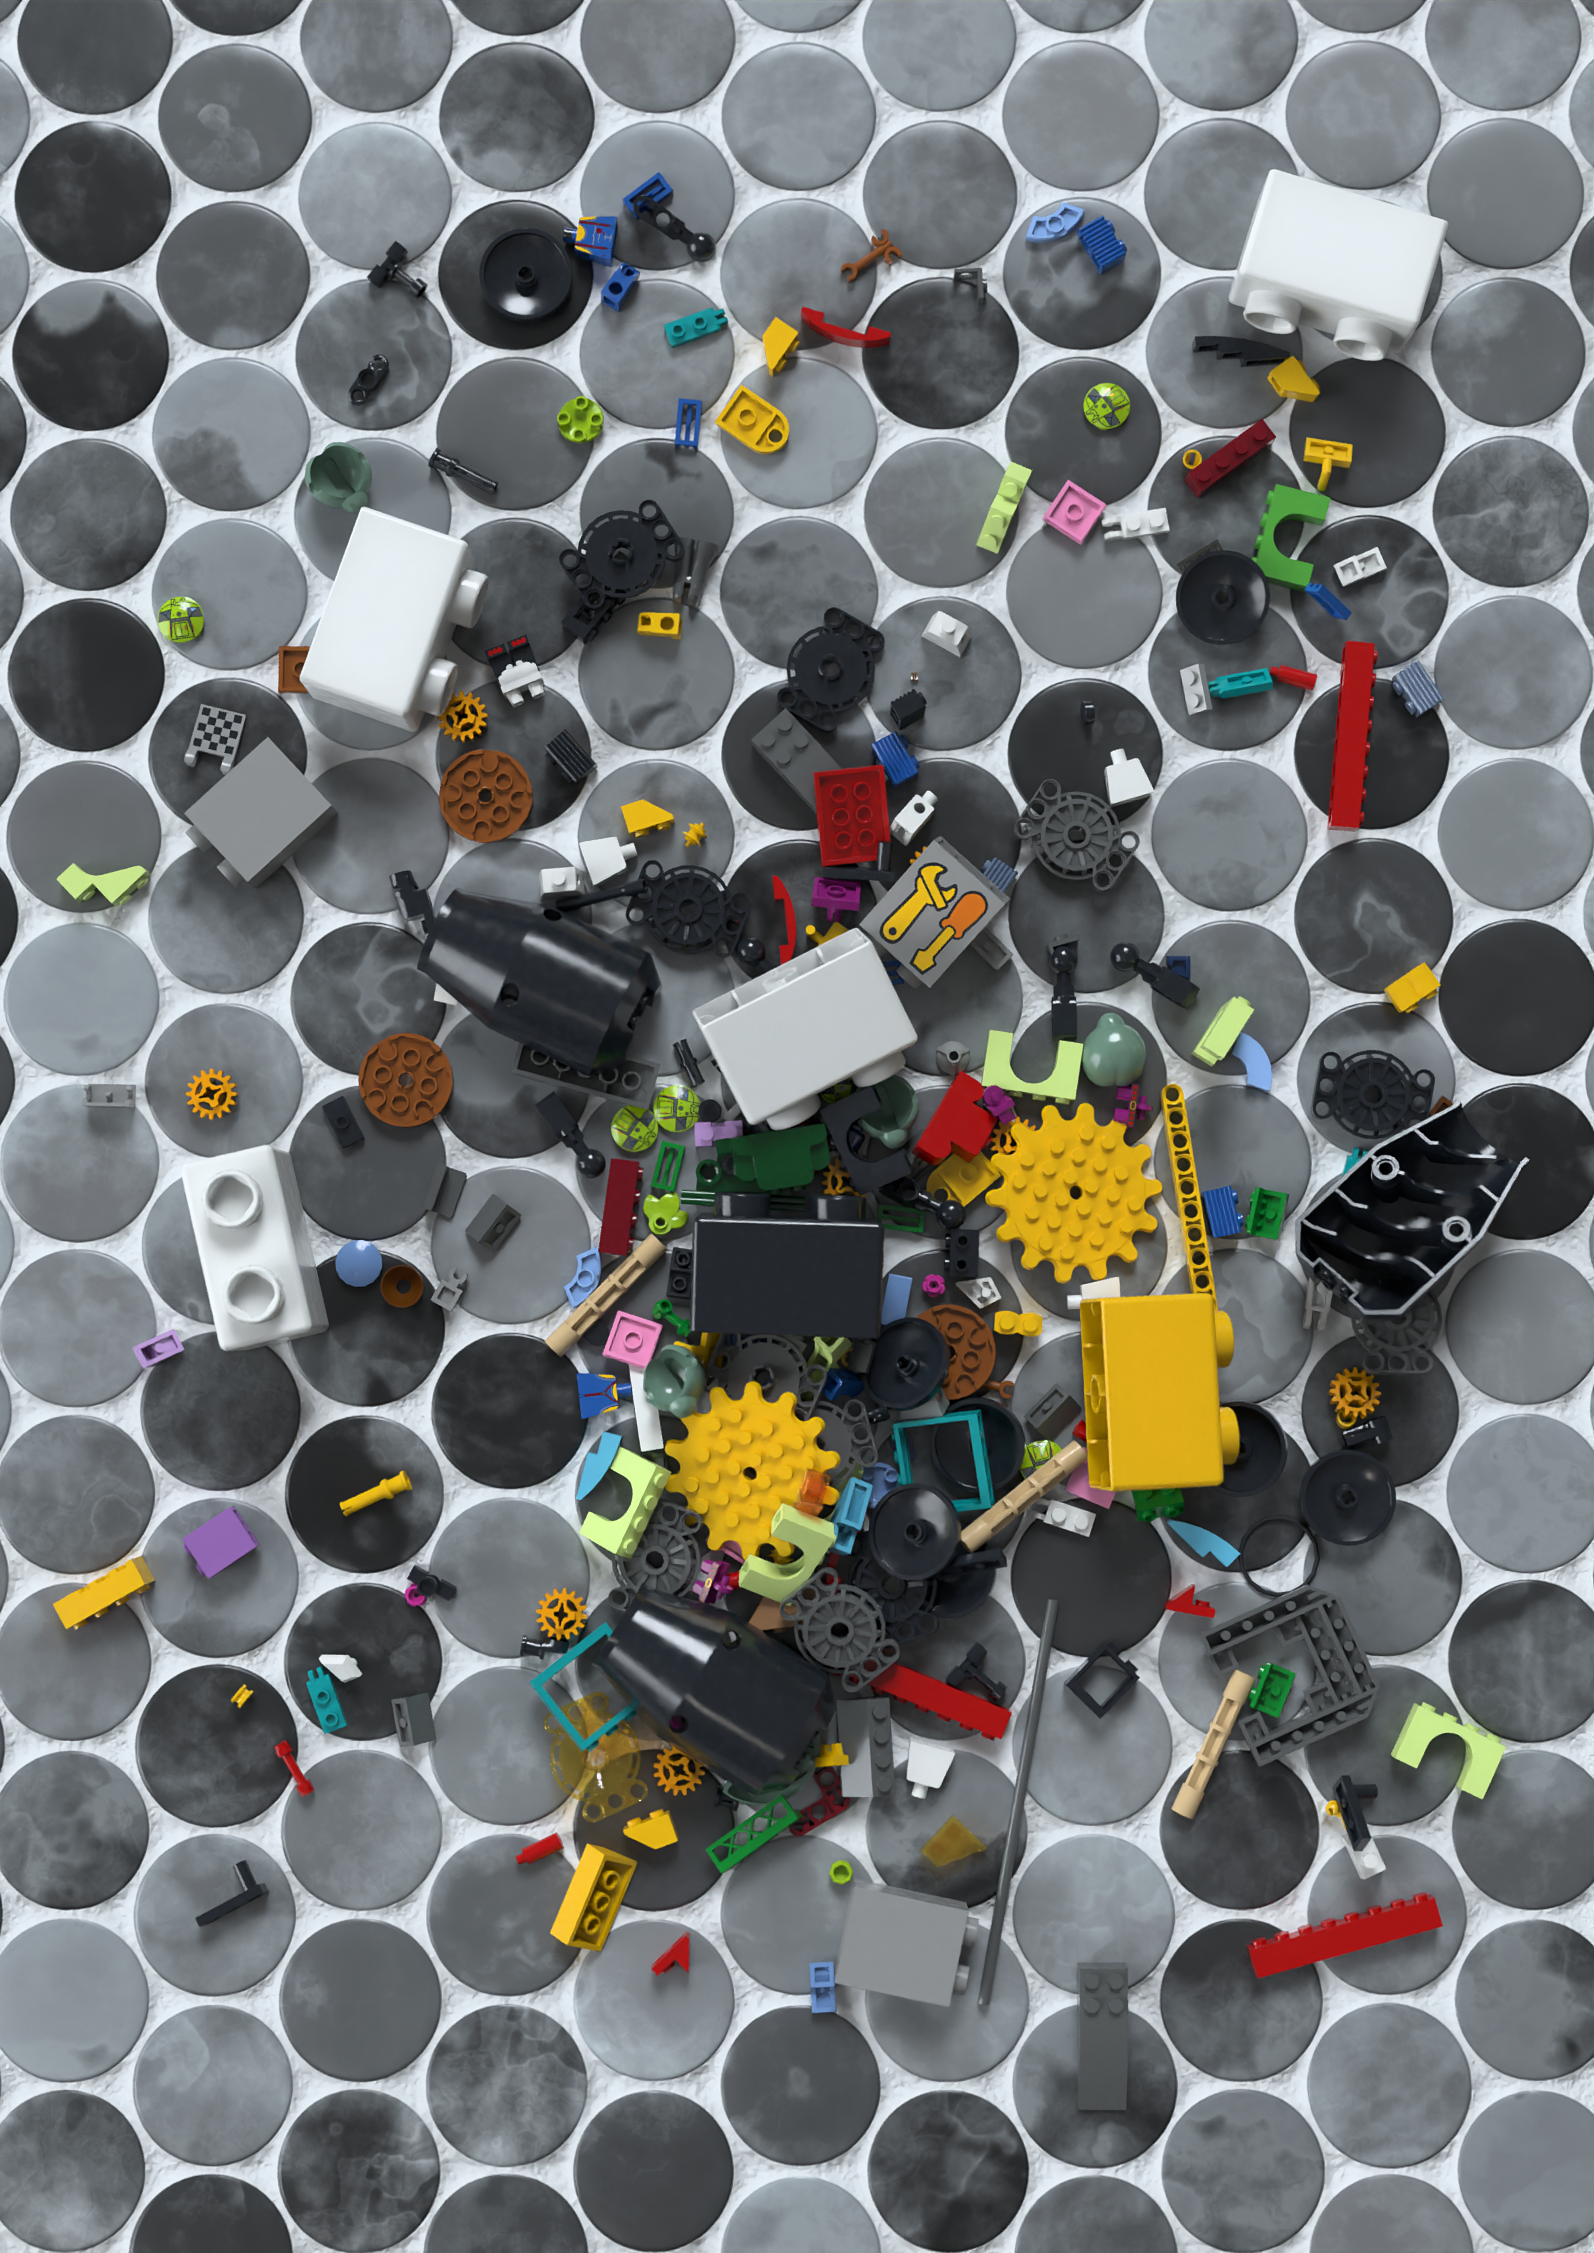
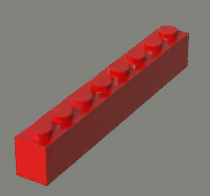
M1346 641L1343 645L1327 826L1329 830L1356 832L1359 826H1363L1364 812H1361V803H1364L1366 799V789H1363V780H1366L1368 775L1365 757H1368L1370 752L1367 734H1370L1372 729L1369 711L1373 710L1374 697L1370 695L1371 688H1374L1376 682V674L1372 673L1373 665H1376L1378 651L1374 650L1375 643Z
M868 1660L864 1663V1668L867 1671L877 1669L878 1665L873 1660ZM894 1662L868 1683L872 1685L871 1690L883 1695L885 1691L894 1695V1700L904 1704L908 1700L915 1703V1708L928 1713L929 1710L938 1713V1718L950 1722L951 1719L960 1722L959 1726L971 1732L973 1728L982 1731L981 1736L993 1741L995 1738L1002 1739L1012 1714L1010 1709L962 1689L955 1688L950 1684L897 1662ZM849 1675V1681L856 1684L859 1683L856 1675Z
M1427 1892L1413 1895V1899L1393 1900L1389 1906L1382 1908L1381 1905H1375L1367 1908V1912L1347 1913L1344 1915V1918L1335 1920V1918L1325 1919L1318 1926L1304 1925L1293 1933L1282 1931L1276 1933L1275 1938L1268 1940L1264 1937L1257 1938L1251 1941L1252 1944L1247 1945L1254 1974L1257 1978L1443 1927L1435 1898L1431 1894L1427 1895Z

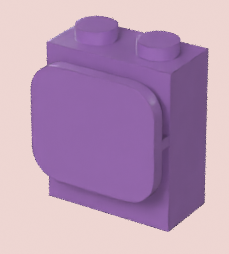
M230 1506L182 1539L185 1543L183 1545L184 1550L190 1557L194 1556L198 1562L196 1565L198 1571L203 1577L207 1576L208 1579L214 1577L260 1546V1543L235 1506Z

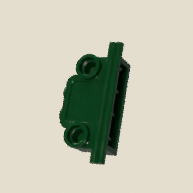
M825 1123L718 1139L715 1140L717 1154L732 1153V1170L738 1180L749 1182L755 1179L758 1188L772 1195L782 1193L781 1188L791 1187V1191L805 1189V1185L813 1180V1170H821L828 1165L830 1156L827 1137L831 1133L828 1127L825 1126Z
M727 1152L718 1154L717 1162L706 1159L698 1164L696 1168V1191L682 1190L681 1204L714 1207L715 1192L767 1193V1191L758 1188L755 1179L743 1182L735 1176L727 1174L723 1169V1159L727 1154L731 1153ZM791 1187L781 1188L782 1193L771 1195L770 1210L804 1211L805 1197L791 1196Z

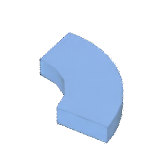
M1063 202L1059 210L1052 215L1045 217L1033 216L1026 240L1044 243L1066 236L1078 225L1085 210Z
M1240 1032L1237 1036L1232 1055L1239 1058L1246 1068V1084L1269 1092L1272 1083V1070L1268 1056L1256 1040Z
M599 1247L576 1256L578 1263L577 1273L573 1280L564 1286L573 1309L580 1306L595 1291L602 1272L601 1253L598 1252Z

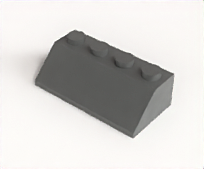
M879 1695L835 1700L838 1743L842 1745L843 1754L848 1755L849 1765L839 1766L841 1797L896 1795L889 1698Z

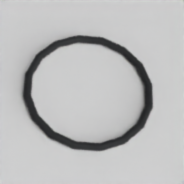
M1283 1515L1265 1517L1251 1525L1242 1537L1238 1551L1240 1553L1238 1556L1240 1570L1248 1584L1260 1593L1273 1597H1281L1308 1585L1316 1575L1320 1560L1318 1543L1310 1529L1297 1519ZM1283 1520L1294 1523L1307 1533L1313 1544L1315 1560L1312 1572L1303 1584L1291 1591L1273 1592L1263 1589L1251 1580L1245 1569L1243 1551L1246 1540L1255 1528L1266 1522Z

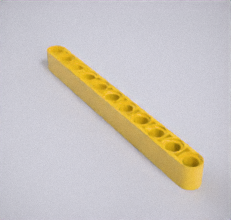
M1169 1084L1161 1090L1160 1102L1191 1294H1211L1214 1299V1311H1218L1184 1093L1179 1085ZM1168 1089H1173L1177 1092L1176 1101H1169L1166 1098V1091ZM1172 1112H1176L1181 1116L1180 1124L1174 1125L1170 1122L1169 1116ZM1176 1135L1182 1136L1185 1140L1182 1148H1177L1173 1143ZM1180 1158L1185 1159L1189 1164L1186 1171H1180L1177 1167V1162ZM1183 1182H1188L1192 1186V1192L1189 1195L1183 1194L1181 1191V1184ZM1187 1205H1192L1196 1210L1193 1218H1188L1184 1213ZM1191 1228L1199 1231L1200 1237L1196 1242L1191 1241L1188 1237V1232ZM1195 1252H1200L1203 1255V1262L1200 1265H1196L1192 1261V1255ZM1199 1275H1203L1207 1279V1285L1204 1288H1199L1196 1285V1278Z

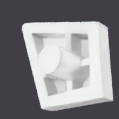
M991 1277L956 1282V1286L980 1309L1001 1299Z
M321 1655L319 1657L321 1663L344 1683L362 1675L356 1666L357 1661L354 1658H350L349 1655Z

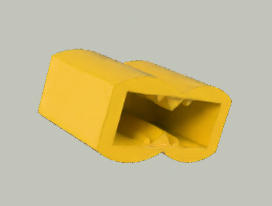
M1424 962L1386 987L1384 992L1399 1013L1404 1010L1406 1013H1409L1419 1006L1417 1001L1423 997L1428 1000L1438 993L1436 988L1441 985Z
M999 1311L994 1313L992 1330L999 1334L1018 1333L1023 1336H1038L1042 1334L1043 1317L1035 1313H1022L1018 1315L1012 1311Z

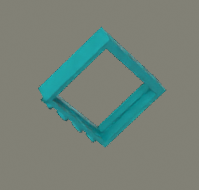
M981 1410L944 1414L943 1417L896 1420L893 1423V1427H891L892 1441H896L897 1450L894 1451L895 1463L899 1464L900 1473H898L899 1486L914 1483L906 1427L968 1420L980 1498L954 1500L951 1502L954 1504L957 1512L992 1508L995 1504Z
M606 1622L529 1682L531 1688L581 1752L585 1749L588 1752L593 1750L600 1744L598 1739L606 1734L609 1737L619 1729L617 1723L622 1719L628 1722L636 1715V1712L628 1705L584 1740L542 1685L602 1637L606 1636L609 1638L613 1631Z

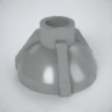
M947 1042L941 1047L938 1046L936 1050L938 1051L936 1057L938 1066L942 1071L950 1074V1076H955V1074L963 1071L969 1063L970 1050L959 1042ZM952 1052L958 1054V1059L955 1061L949 1058V1054Z

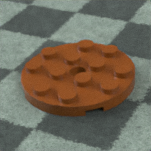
M480 749L460 756L447 768L440 783L439 805L445 820L457 834L473 842L494 843L507 839L524 825L532 808L533 791L526 771L514 758L500 751ZM488 790L492 792L490 802L480 801L479 796L482 791Z
M399 1033L388 1036L375 1044L367 1052L361 1063L358 1083L361 1097L370 1112L378 1119L397 1127H415L431 1121L442 1112L451 1097L454 1079L450 1061L437 1044L418 1034ZM403 1074H410L412 1076L413 1082L408 1087H403L400 1084V1077Z
M939 1305L919 1314L916 1318L923 1319L939 1329L948 1345L953 1346L955 1349V1355L950 1359L949 1371L942 1385L946 1398L948 1400L960 1399L980 1389L990 1377L996 1360L995 1340L985 1321L973 1311L957 1305Z

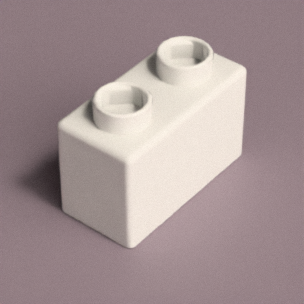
M1270 170L1255 208L1229 293V301L1234 305L1244 307V319L1258 329L1275 334H1288L1294 332L1298 324L1334 334V346L1345 355L1366 361L1382 360L1387 356L1388 351L1394 353L1402 352L1420 322L1449 223L1443 219L1283 171Z
M363 506L356 520L300 675V682L311 696L317 700L410 732H415L419 729L425 712L441 716L448 706L457 679V664L444 659L456 624L469 629L476 625L483 610L489 588V577L476 572L477 565L467 542Z
M858 928L851 929L692 1011V1015L747 1121L751 1125H756L767 1120L770 1128L773 1130L790 1128L810 1118L821 1107L817 1094L849 1077H852L856 1086L867 1087L896 1074L903 1068L906 1061L901 1051L917 1042V1034L872 942Z
M263 1145L184 1164L181 1168V1175L221 1349L225 1351L250 1350L325 1332L329 1327L291 1155L284 1150Z

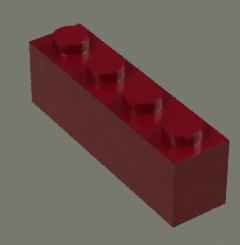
M1261 419L1189 471L1184 481L1199 499L1269 448L1275 441L1276 436L1265 421Z
M611 1158L598 1249L600 1253L628 1256V1251H633L634 1238L630 1237L631 1228H636L637 1214L633 1213L634 1206L639 1205L641 1191H637L638 1181L642 1182L644 1168L640 1167V1162Z

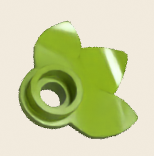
M667 1193L660 1200L650 1194L646 1197L643 1211L649 1219V1229L655 1235H665L671 1229H678L686 1224L689 1214L679 1210L680 1200L677 1193ZM658 1220H663L665 1224L663 1226H658L656 1222Z

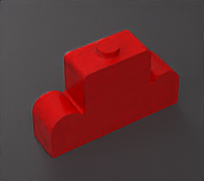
M963 1071L957 1074L911 1152L912 1154L931 1165H938L944 1161L950 1152L967 1162H971L979 1154L981 1148L984 1150L987 1148L992 1139L989 1134L995 1126L997 1118L976 1105L984 1092L983 1086L979 1081Z

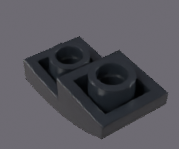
M673 1247L666 1297L690 1300L692 1249Z

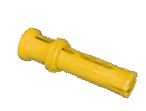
M403 1470L398 1476L389 1480H381L379 1486L344 1502H340L341 1510H345L343 1513L345 1516H348L384 1498L392 1499L395 1494L404 1490L410 1491L412 1490L410 1479Z

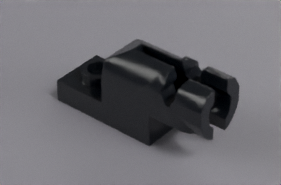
M411 870L390 875L392 887L394 889L400 888V891L394 894L400 915L407 922L424 918L425 920L421 921L424 933L428 934L436 919L429 892L426 889L417 891L419 887L413 878Z

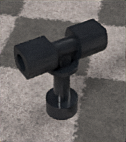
M397 241L385 253L387 258L382 265H376L367 276L368 280L379 289L388 277L390 279L396 277L410 288L409 294L416 299L420 298L427 289V283L422 279L414 280L401 270L402 264L400 262L408 252Z
M417 1565L413 1566L407 1580L417 1585V1590L422 1596L436 1594L447 1601L451 1600L457 1586L443 1579L440 1581L436 1575L429 1574L430 1572Z
M976 1641L966 1653L967 1658L960 1666L956 1665L946 1676V1680L955 1688H958L966 1677L969 1680L974 1677L990 1691L988 1696L996 1702L1004 1694L1007 1687L1001 1681L997 1684L994 1683L980 1670L982 1665L979 1662L988 1651Z

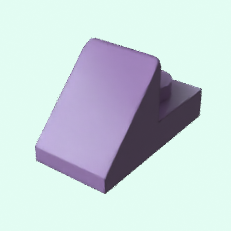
M172 1329L134 1346L133 1350L142 1368L145 1369L153 1367L161 1361L182 1352L184 1348L175 1330Z

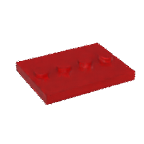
M884 765L813 772L821 866L877 860L878 841L890 842Z

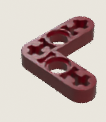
M833 1766L822 1768L817 1774L813 1773L812 1776L824 1796L799 1810L803 1816L799 1821L806 1818V1815L803 1813L807 1811L809 1818L814 1823L810 1825L809 1820L803 1823L802 1830L794 1829L793 1825H791L788 1829L793 1835L802 1836L848 1808L850 1797L844 1798L843 1805L839 1803L834 1804L835 1795L833 1792L830 1794L826 1792L839 1784L840 1788H836V1791L841 1796L840 1778ZM829 1772L834 1776V1781L831 1785L821 1783L820 1777L823 1773ZM821 1805L825 1808L826 1814L823 1818L818 1819L813 1816L812 1810L815 1806Z

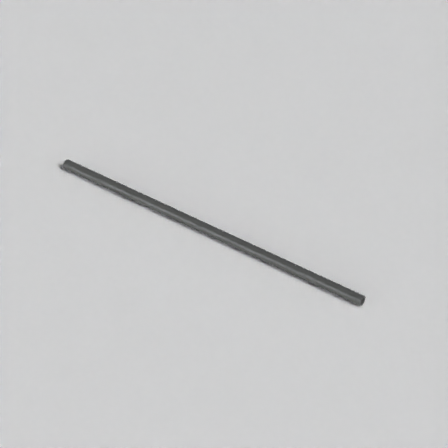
M1047 1599L977 2002L986 2006L990 2004L1059 1601Z

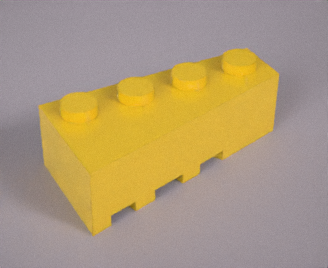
M139 1556L125 1562V1565L123 1564L111 1570L106 1576L90 1582L86 1587L80 1588L55 1602L53 1606L65 1628L74 1627L77 1630L88 1624L87 1618L93 1615L98 1618L109 1612L107 1607L115 1603L118 1607L129 1601L128 1595L137 1592L139 1595L151 1588L149 1584L155 1581L143 1557Z

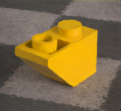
M775 317L763 334V346L768 372L772 377L776 372L780 373L787 363L786 357L789 353L793 354L800 344L798 341L799 332Z
M1294 356L1271 370L1267 377L1280 397L1314 402L1320 394L1318 383L1313 378H1309L1304 364L1300 360H1296Z
M643 799L621 806L630 837L635 835L636 838H641L648 835L650 830L657 828L658 831H663L671 828V824L675 823L673 814Z
M663 1809L649 1813V1818L643 1820L640 1817L627 1821V1826H624L623 1829L626 1836L653 1849L677 1842L679 1839L669 1810L665 1812Z

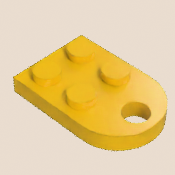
M742 384L715 420V425L759 454L768 455L778 452L785 446L789 437V424L785 415ZM772 432H779L782 435V439L774 443L769 439V435Z
M981 1151L971 1162H967L953 1154L931 1173L927 1181L926 1191L932 1193L934 1198V1193L937 1189H944L948 1193L947 1200H956L965 1207L997 1180L1001 1174L992 1168L990 1161Z

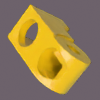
M639 613L637 633L646 636L671 637V639L681 640L683 618L677 613Z

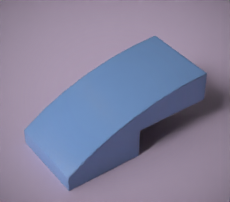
M889 1273L881 1324L887 1325L892 1321L905 1318L912 1278Z
M833 1962L809 1963L812 2013L836 2012Z

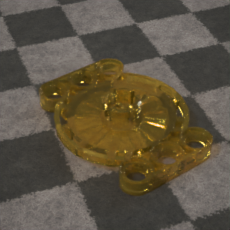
M593 1692L560 1708L584 1740L615 1716L605 1712L609 1700L603 1692ZM596 1696L602 1697L605 1702L604 1707L599 1710L594 1709L591 1706L592 1698ZM578 1706L582 1709L583 1716L580 1719L575 1720L570 1717L569 1710L572 1707ZM550 1712L545 1716L543 1722L544 1729L548 1733L556 1735L550 1751V1766L553 1777L565 1793L578 1801L586 1802L582 1809V1815L587 1822L595 1823L646 1798L648 1794L647 1785L643 1781L635 1779L641 1762L639 1743L632 1729L623 1720L619 1723L625 1730L622 1731L619 1728L609 1737L604 1734L598 1739L600 1744L594 1749L604 1753V1762L599 1766H592L586 1758L588 1750L585 1749L581 1752L561 1726L556 1730L550 1729L547 1725V1720L553 1715ZM602 1716L608 1717V1718H607V1721H606V1720H602L601 1717H602ZM628 1733L631 1735L636 1748L631 1747L630 1741L626 1736ZM560 1735L565 1736L562 1741L558 1740ZM555 1745L560 1747L558 1761H554ZM633 1753L637 1754V1763L635 1769L631 1767L633 1761ZM557 1766L560 1767L561 1774L564 1777L562 1782L556 1773L555 1767ZM628 1773L633 1774L631 1779L626 1778ZM569 1784L579 1791V1795L570 1792L565 1785ZM635 1784L643 1787L644 1793L640 1798H634L630 1794V1788ZM584 1794H589V1799L583 1798ZM616 1794L621 1797L622 1804L619 1808H612L608 1804V1799L611 1795ZM588 1806H598L600 1815L594 1819L589 1818L586 1814Z

